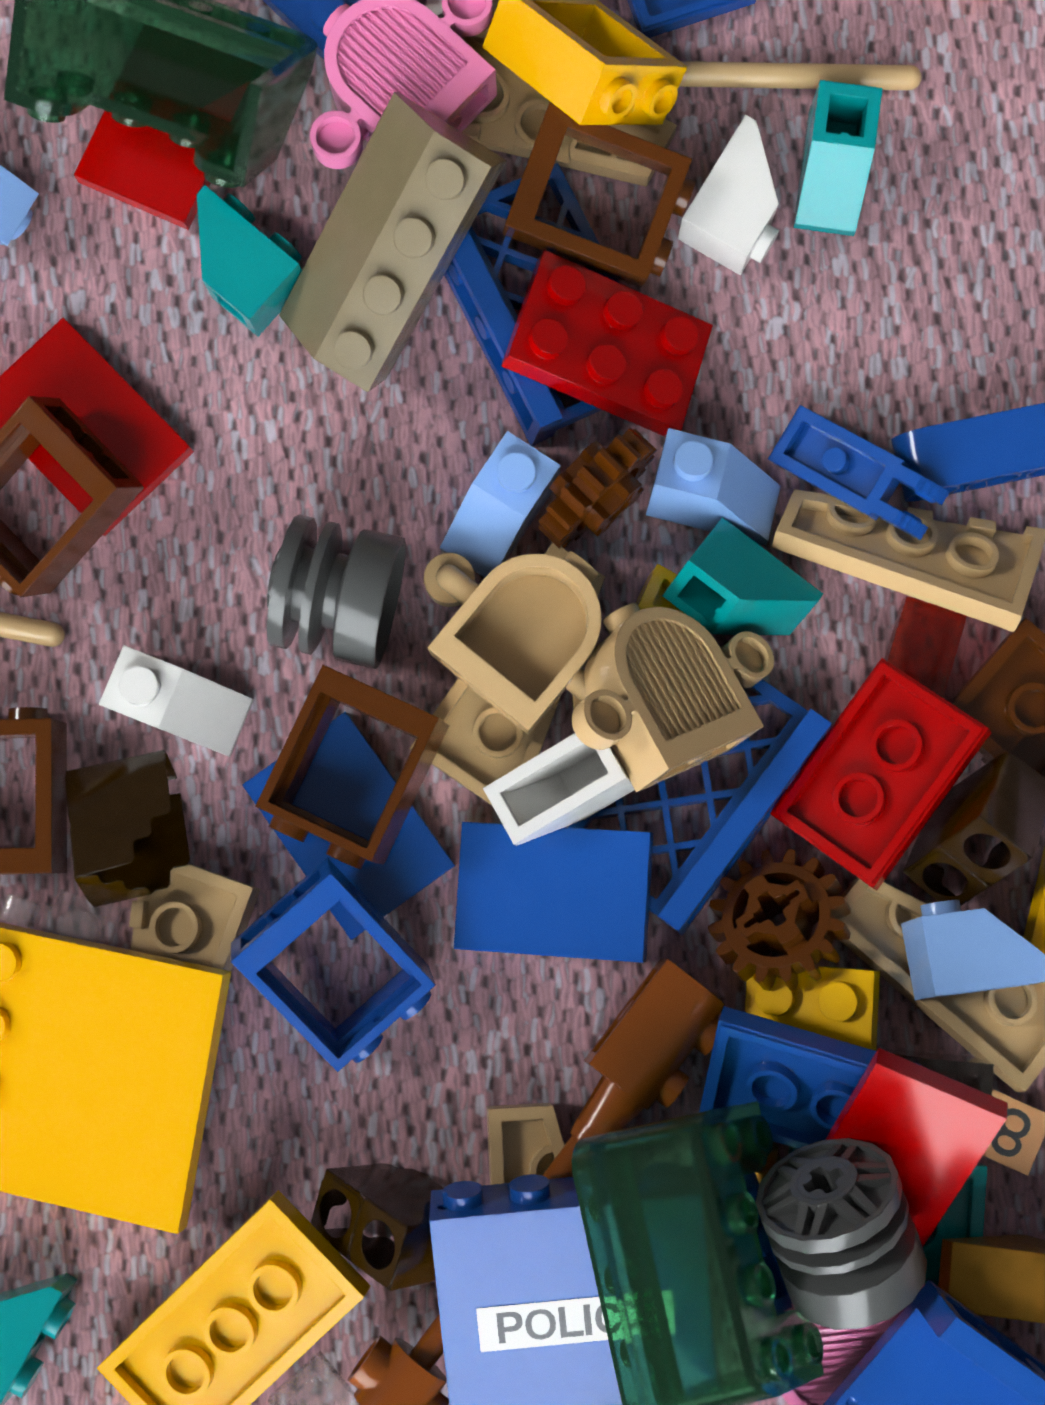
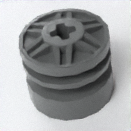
M303 515L295 516L287 529L282 546L276 554L268 584L266 628L267 641L270 646L287 649L292 644L298 631V645L301 653L311 655L318 647L325 630L330 629L333 630V656L335 660L377 669L388 644L401 590L406 556L405 538L363 529L356 538L350 554L346 555L342 554V530L339 523L328 522L325 524L317 542V523L315 518Z
M843 1138L821 1140L795 1149L771 1167L759 1184L755 1201L794 1309L809 1322L834 1330L862 1329L891 1319L913 1302L925 1283L927 1259L917 1228L909 1213L910 1207L902 1190L903 1186L899 1173L891 1156L873 1143Z

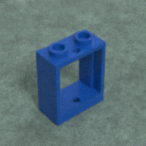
M328 857L231 942V963L337 1072L351 1060L359 1063L371 1055L383 1039L381 1033L399 1017L407 1020L417 1014L431 997L430 990L436 985L429 965ZM339 901L398 963L402 970L337 1028H334L271 960Z

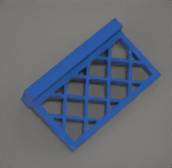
M554 164L547 186L550 185L561 206L556 223L537 215L534 219L599 244L559 164ZM522 178L492 189L477 215L488 212L507 219L511 206L507 203L514 201ZM565 216L571 228L563 226ZM471 225L444 276L530 445L534 446L553 437L556 430L601 411V409L583 401L564 408L555 389L501 366L518 318L514 309L520 310L524 297L504 290L498 278L501 266L504 261L533 272L538 259L508 248L511 241L510 237L505 236L502 245L478 237ZM487 255L497 259L494 268ZM594 270V272L620 283L618 279Z
M763 679L749 688L758 694L757 696L748 697L753 707L772 704L788 715L790 720L777 737L750 741L747 738L732 750L719 755L745 752L748 776L739 788L712 792L708 761L701 763L705 793L668 799L666 780L658 783L661 800L624 805V798L622 797L616 801L617 807L602 809L587 819L568 827L586 829L592 820L618 816L620 831H628L626 815L662 810L667 844L653 846L652 856L669 853L673 878L657 899L650 895L649 911L682 936L720 886L721 879L728 875L771 816L770 812L832 727V723L811 708L809 711ZM767 749L754 767L752 751ZM730 799L719 816L716 817L714 801ZM707 803L711 826L702 839L675 843L670 808ZM693 850L679 868L677 852Z

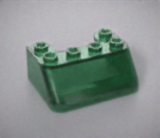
M15 0L4 100L27 108L28 115L49 123L63 122L66 116L77 114L90 105L111 112L112 118L121 124L131 127L149 126L168 133L170 140L178 145L195 148L193 163L199 170L204 172V178L210 183L226 188L245 187L277 160L313 71L318 44L313 38L302 32L214 0Z
M758 1101L598 1134L580 1139L574 1147L572 1154L573 1179L623 1405H746L781 1396L824 1375L821 1363L823 1359V1342L815 1324L809 1322L797 1310L783 1311L776 1314L774 1305L776 1296L775 1281L770 1268L764 1263L757 1234L759 1224L758 1209L753 1197L747 1192L744 1175L761 1171L765 1167L768 1155L773 1148L772 1132L768 1122L761 1115Z

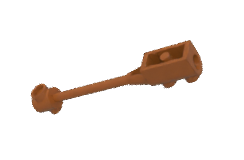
M660 959L583 1060L599 1072L602 1077L570 1131L572 1136L542 1176L548 1179L574 1177L592 1152L597 1153L644 1109L649 1110L655 1101L668 1108L680 1095L689 1080V1076L679 1068L695 1048L704 1056L713 1049L719 1021L718 1016L725 1004L669 959ZM438 1314L414 1347L400 1338H395L392 1343L388 1342L381 1335L375 1339L358 1361L347 1380L357 1388L354 1397L360 1405L449 1404V1398L440 1392L447 1383L446 1376L435 1365L444 1353L440 1315Z

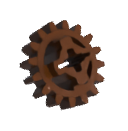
M629 428L622 436L620 434L617 435L606 449L597 440L582 451L580 456L565 471L557 476L550 486V489L557 498L547 506L546 510L548 512L539 519L540 525L538 528L559 549L561 547L566 548L573 540L577 541L588 528L597 537L610 528L613 522L644 491L641 487L642 484L637 479L646 471L645 467L654 459L655 456L653 454L657 449L636 429L633 430L632 428Z
M788 849L783 861L780 863H776L769 850L762 851L761 866L754 869L744 859L739 861L738 866L742 877L737 882L723 877L720 884L728 893L726 899L710 900L709 904L715 915L722 919L708 925V931L716 942H722L715 950L726 965L734 963L732 970L744 982L756 973V981L763 990L770 991L773 987L776 977H781L790 991L797 990L798 974L806 971L815 981L821 979L822 976L817 963L822 958L838 963L841 957L832 946L833 940L850 939L851 935L846 924L838 920L849 915L851 909L845 897L837 896L841 892L842 887L835 875L829 874L824 876L825 870L820 861L815 857L808 860L802 867L801 859L796 851ZM781 883H790L788 886L779 885ZM783 913L787 920L781 925L775 926L772 919L776 915ZM818 922L817 928L810 938L813 925ZM771 952L784 954V956L768 957L766 955Z

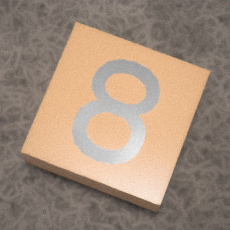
M988 1087L986 1094L1008 1102L1007 1120L983 1156L1028 1176L1045 1137V1112Z

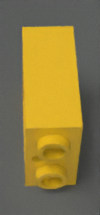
M499 0L482 46L483 49L580 125H662L666 115L671 111L677 100L678 88L687 70L685 64L598 0Z

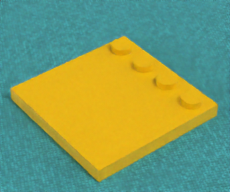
M0 922V1192L179 1234L187 1228L232 971Z

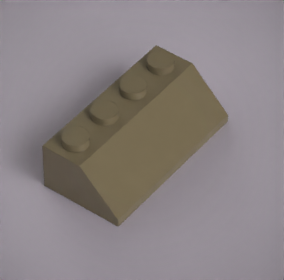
M399 92L393 93L279 314L313 359L366 392H369L386 380L507 162L504 158Z

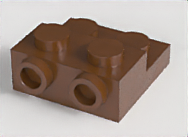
M1025 618L1019 622L1015 632H1010L950 703L991 730L992 733L979 749V752L984 755L981 761L987 764L1000 754L1008 753L1021 759L1045 778V633Z

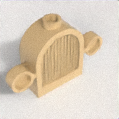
M569 551L564 559L547 554H526L501 563L480 584H477L475 582L474 570L466 558L455 553L440 554L434 557L425 569L424 584L430 598L439 605L455 607L462 604V606L427 647L428 651L434 659L529 735L565 690L572 694L573 711L586 698L584 687L585 670L583 668L595 649L601 629L600 603L592 586L599 577V574L588 562L572 551Z
M637 603L625 605L612 612L603 620L610 635L594 649L587 660L584 672L586 698L575 707L572 713V727L576 736L586 746L596 750H605L612 747L636 793L732 750L764 727L743 689L757 684L769 675L774 667L773 652L769 644L758 634L749 631L740 632L720 648L709 631L687 614L666 607H650L640 610Z

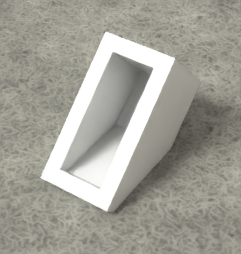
M747 115L744 116L684 214L677 238L739 275L742 274L751 258L758 263L763 261L779 233L777 228L771 226L779 202L757 121Z
M123 645L99 705L230 757L254 699L188 670Z
M575 733L483 788L512 843L516 846L585 820L635 790L612 747L605 750L590 748L582 743Z

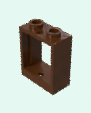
M549 102L502 235L538 249L549 251L564 259L641 288L648 280L650 273L658 277L661 276L670 255L673 241L665 238L664 234L672 214L679 217L684 215L693 193L696 181L686 177L692 158L608 125H580L553 103ZM564 136L571 137L667 175L637 258L534 219Z
M28 396L0 429V490L41 444L94 500L41 561L0 519V586L8 592L18 595L20 598L51 593L144 489V486L60 398Z
M322 665L255 807L272 814L273 818L269 827L282 834L304 842L310 832L331 842L326 854L360 870L366 859L384 865L449 725L435 715ZM339 704L345 705L417 739L369 840L292 804Z
M9 708L8 719H0V739L35 738V848H0V875L67 873V796L65 785L67 771V723L48 718L47 708Z

